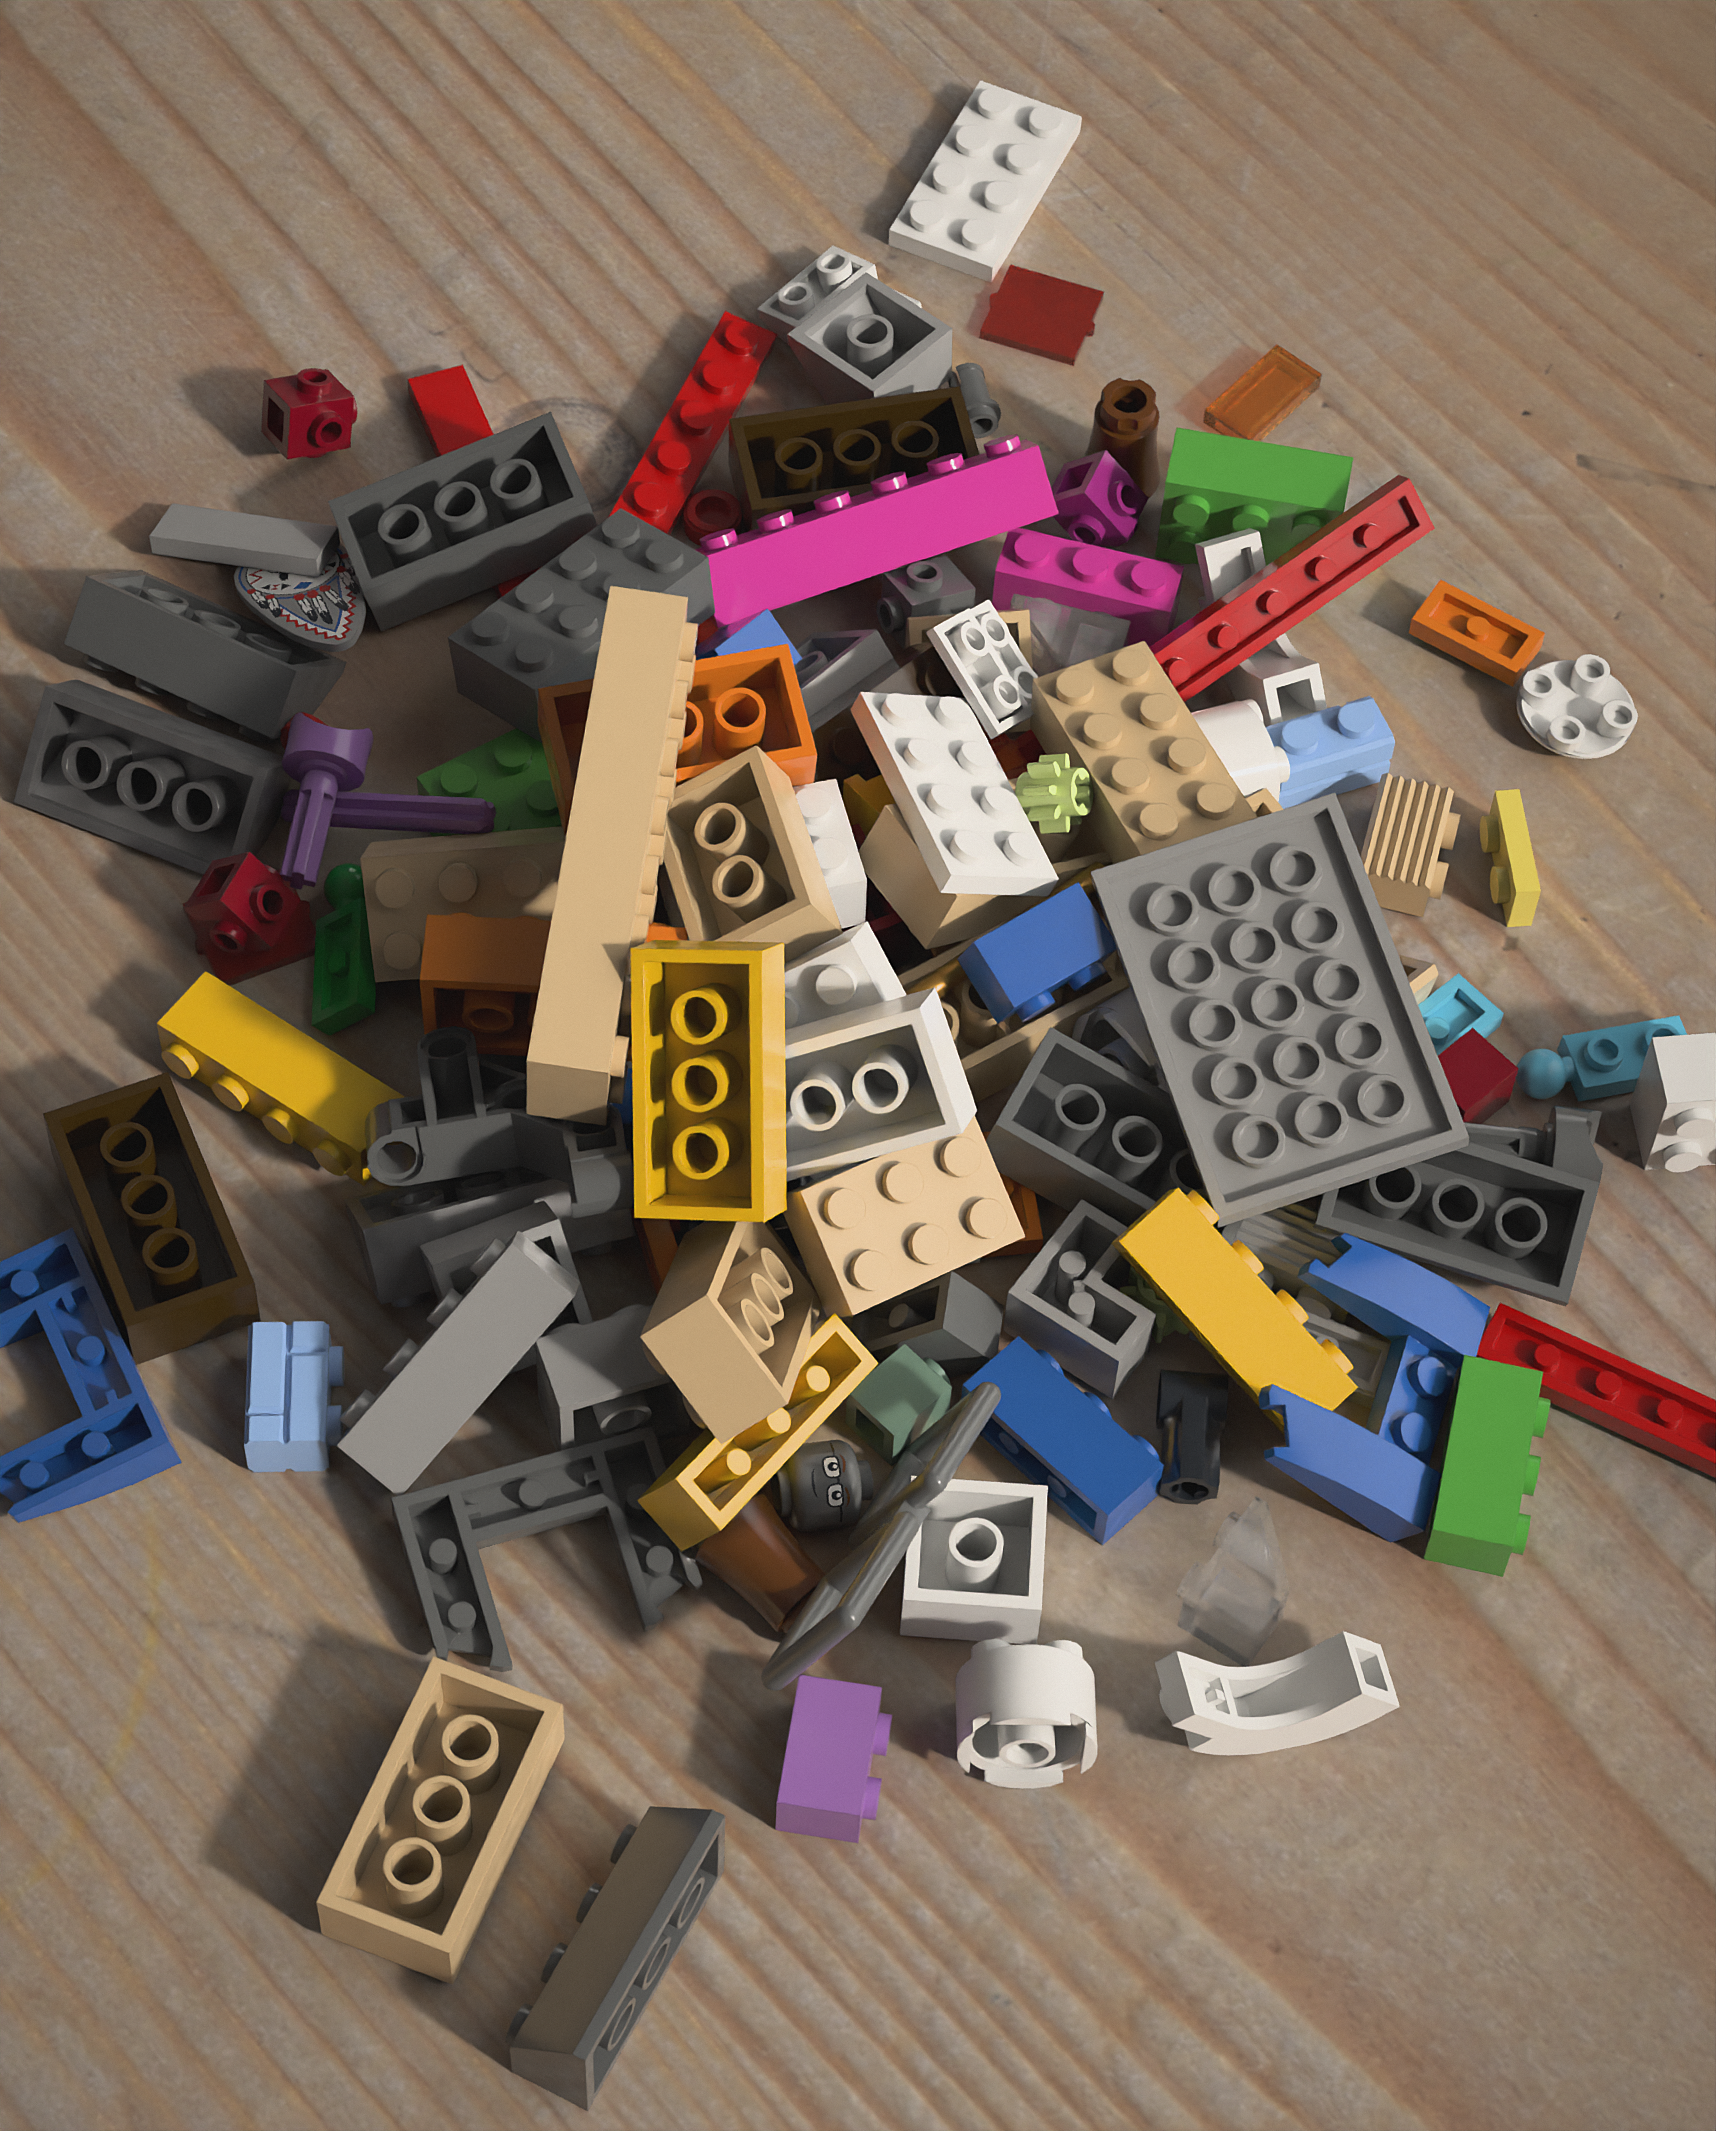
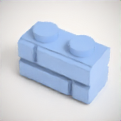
M1371 696L1347 702L1343 707L1337 705L1266 727L1273 747L1280 746L1284 750L1290 766L1288 781L1280 783L1278 803L1283 809L1332 793L1339 795L1378 783L1382 774L1389 773V759L1393 755L1395 740L1392 731L1374 698Z
M297 1321L291 1325H286L284 1322H253L248 1326L244 1448L248 1469L253 1472H285L286 1469H292L294 1472L325 1471L329 1468L330 1446H337L343 1435V1423L339 1420L343 1415L342 1405H331V1386H344L345 1361L344 1347L332 1346L329 1324H326L324 1321Z

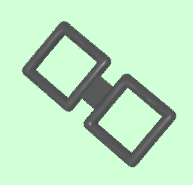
M983 1382L906 1447L848 1538V1545L852 1552L822 1577L764 1667L761 1680L767 1689L778 1691L786 1687L860 1625L929 1514L930 1509L926 1505L944 1491L999 1404L1001 1391L995 1383ZM911 1476H917L914 1480L911 1481Z

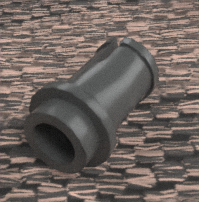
M975 363L958 365L956 370L961 384H959L956 373L951 371L947 378L949 387L960 386L974 437H987L995 432L1001 417L999 404L990 397L984 371L980 365Z

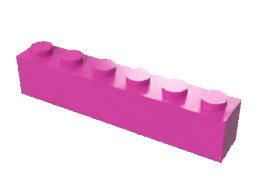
M1018 434L999 437L983 445L986 453L963 460L961 453L942 456L927 463L929 472L908 479L905 472L885 475L870 483L872 491L851 498L848 491L831 493L814 501L815 510L794 517L791 510H782L759 518L757 520L758 529L737 536L734 529H725L702 537L700 539L702 547L695 550L709 558L715 613L709 617V620L717 628H720L767 608L771 611L1059 514L1039 445L1027 439L1020 441Z

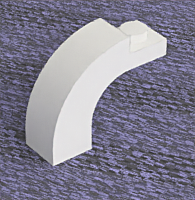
M1249 528L1195 544L1205 596L1198 598L1200 610L1202 611L1266 567L1259 531ZM1285 633L1223 675L1236 701L1247 699L1256 701L1260 707L1265 727L1327 709L1319 663L1298 653Z
M1344 1631L1295 1656L1258 1666H1221L1179 1651H1175L1155 1662L1162 1687L1159 1693L1161 1706L1167 1717L1171 1720L1172 1726L1185 1730L1190 1750L1200 1753L1249 1755L1311 1744L1348 1732L1400 1707L1381 1645Z

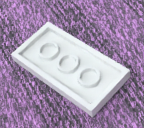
M980 80L889 229L888 245L992 283L1079 135L1082 116Z
M860 692L850 711L940 893L1048 896L1059 878L967 699L950 696Z

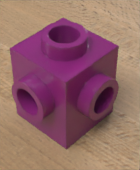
M1104 450L1063 464L1051 488L1059 513L1052 517L1074 541L1103 548L1108 546L1117 547L1127 542L1137 531V521L1149 498L1108 451Z

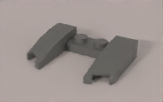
M653 1425L391 1498L393 1520L437 1658L447 1661L450 1650L491 1657L490 1670L506 1672L512 1670L513 1664L479 1549L600 1515L605 1517L644 1632L655 1629L664 1620V1615L657 1608L681 1586L686 1584L693 1591L701 1587L702 1579L692 1548L689 1547L681 1551L637 1501L667 1470Z

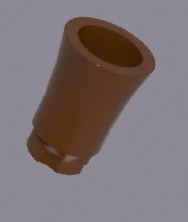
M1118 378L1109 382L1102 389L1101 399L1095 408L1093 428L1084 457L1107 450L1147 497L1150 498L1157 490L1160 482L1157 457V432L1160 416L1155 404L1156 392L1149 384L1140 379L1128 381Z
M758 1495L750 1499L721 1531L704 1541L695 1558L698 1564L725 1582L749 1603L777 1633L784 1632L785 1634L822 1577L826 1574L810 1558L785 1527L765 1495Z

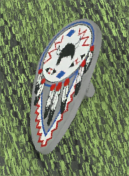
M341 544L319 577L238 566L234 574L238 596L248 608L272 628L293 641L315 649L340 652L351 648L363 630L366 616L364 594L348 552Z

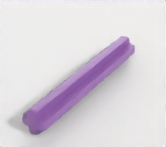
M291 789L283 795V807L280 813L286 822H292L299 793L298 789ZM338 791L329 827L452 834L488 833L494 829V818L497 812L493 803L486 802L482 798Z

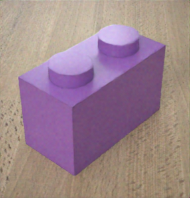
M799 1675L777 1797L775 1830L858 1843L862 1818L876 1820L882 1778L870 1777L873 1754L886 1756L892 1723V1714L880 1713L882 1687Z

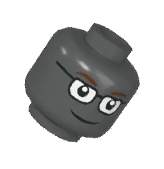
M842 1440L803 1443L771 1477L774 1508L780 1518L787 1517L792 1527L802 1532L849 1527L859 1518L862 1501L872 1500L873 1478L868 1460L857 1461L851 1446Z

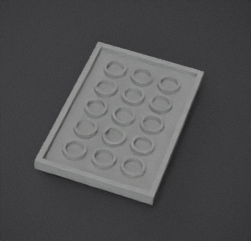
M1336 793L1091 871V881L1116 945L1117 953L1209 1205L1219 1216V1220L1216 1222L1218 1228L1468 1146V1132Z

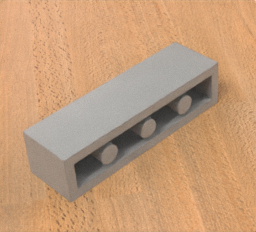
M519 1230L505 1245L497 1238L491 1241L469 1268L478 1276L462 1295L453 1288L446 1293L426 1318L434 1326L429 1334L418 1346L408 1338L382 1369L391 1378L375 1396L365 1388L339 1419L347 1426V1429L337 1446L397 1496L405 1493L576 1295L580 1281Z

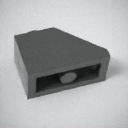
M951 1270L853 1315L851 1332L878 1362L874 1369L901 1346L906 1344L921 1359L928 1357L934 1360L944 1370L947 1377L951 1378L982 1368L997 1355L1004 1305Z

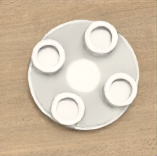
M1582 655L1576 661H1553L1530 670L1523 677L1517 694L1518 715L1527 732L1547 749L1571 758L1593 759L1617 751L1628 741L1637 722L1638 714L1628 691L1610 674L1609 664L1596 655Z

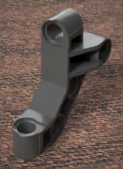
M457 1026L442 1027L425 1034L418 1041L417 1045L423 1094L391 1099L373 1108L365 1119L367 1166L374 1178L390 1186H408L521 1166L568 1183L573 1218L634 1208V1169L630 1148H626L623 1124L618 1108L610 1104L606 1126L527 1114V1075L480 1059L475 1036L466 1028ZM393 1141H401V1142H404V1143H401V1144H398V1145H389V1144H388V1143L393 1142Z

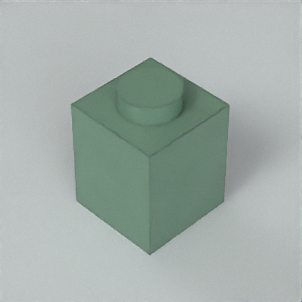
M904 1344L870 1372L847 1396L845 1424L892 1467L899 1460L907 1446L949 1411L952 1386H950V1381L944 1370L934 1360L928 1357L921 1359Z

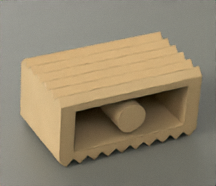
M1389 773L1381 775L1361 853V860L1380 907L1423 917L1428 897L1441 899L1449 863L1437 861L1440 848L1452 851L1461 816L1460 814L1449 812L1454 793L1450 787L1441 788L1437 784L1429 786L1425 781L1417 783L1413 778L1405 780L1401 775L1396 777Z

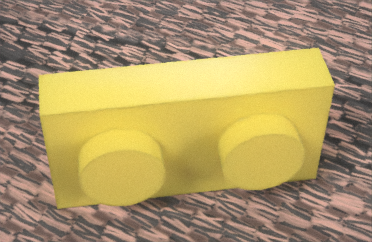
M1520 789L1496 790L1489 815L1482 816L1480 820L1481 847L1484 853L1492 852L1494 862L1490 872L1492 900L1495 904L1502 903L1507 927L1531 926L1541 889Z

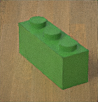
M1464 1355L1453 1393L1439 1470L1441 1477L1434 1498L1424 1560L1503 1577L1511 1553L1523 1555L1531 1515L1519 1513L1522 1494L1533 1496L1541 1457L1529 1454L1532 1436L1543 1438L1551 1401L1550 1399L1539 1397L1543 1371Z

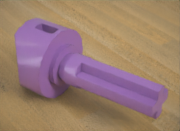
M301 712L295 714L291 720L287 746L282 758L283 770L292 779L301 784L279 874L284 881L291 882L290 887L302 890L303 885L315 887L337 792L354 790L359 788L364 782L366 765L374 740L372 731L369 728L355 730L333 728L317 723L304 716Z

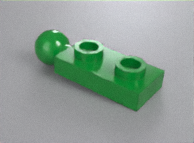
M354 863L340 864L327 874L324 881V895L335 911L316 920L311 1026L329 1036L375 1013L376 982L362 868Z

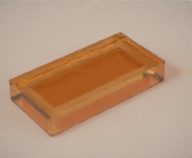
M1276 344L1205 409L1203 423L1221 435L1261 441L1320 387L1322 374Z

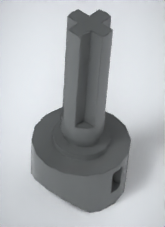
M1553 1106L1548 1123L1544 1124L1542 1131L1532 1127L1519 1126L1515 1128L1464 1122L1469 1135V1142L1597 1182L1601 1180L1603 1163L1593 1147L1602 1114L1601 1111Z

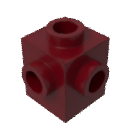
M308 368L301 370L296 375L264 380L261 432L287 460L299 457L319 458L326 455L327 452L351 448L352 424L356 422L358 415L356 400L352 392L346 389L328 369Z
M249 851L213 860L183 909L209 932L211 941L217 947L234 956H240L263 950L269 951L279 945L290 930L291 925L288 921L301 900L284 885L282 876L275 869L261 863Z

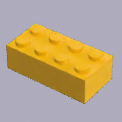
M653 940L630 948L634 1218L766 1222L787 1210L784 942Z

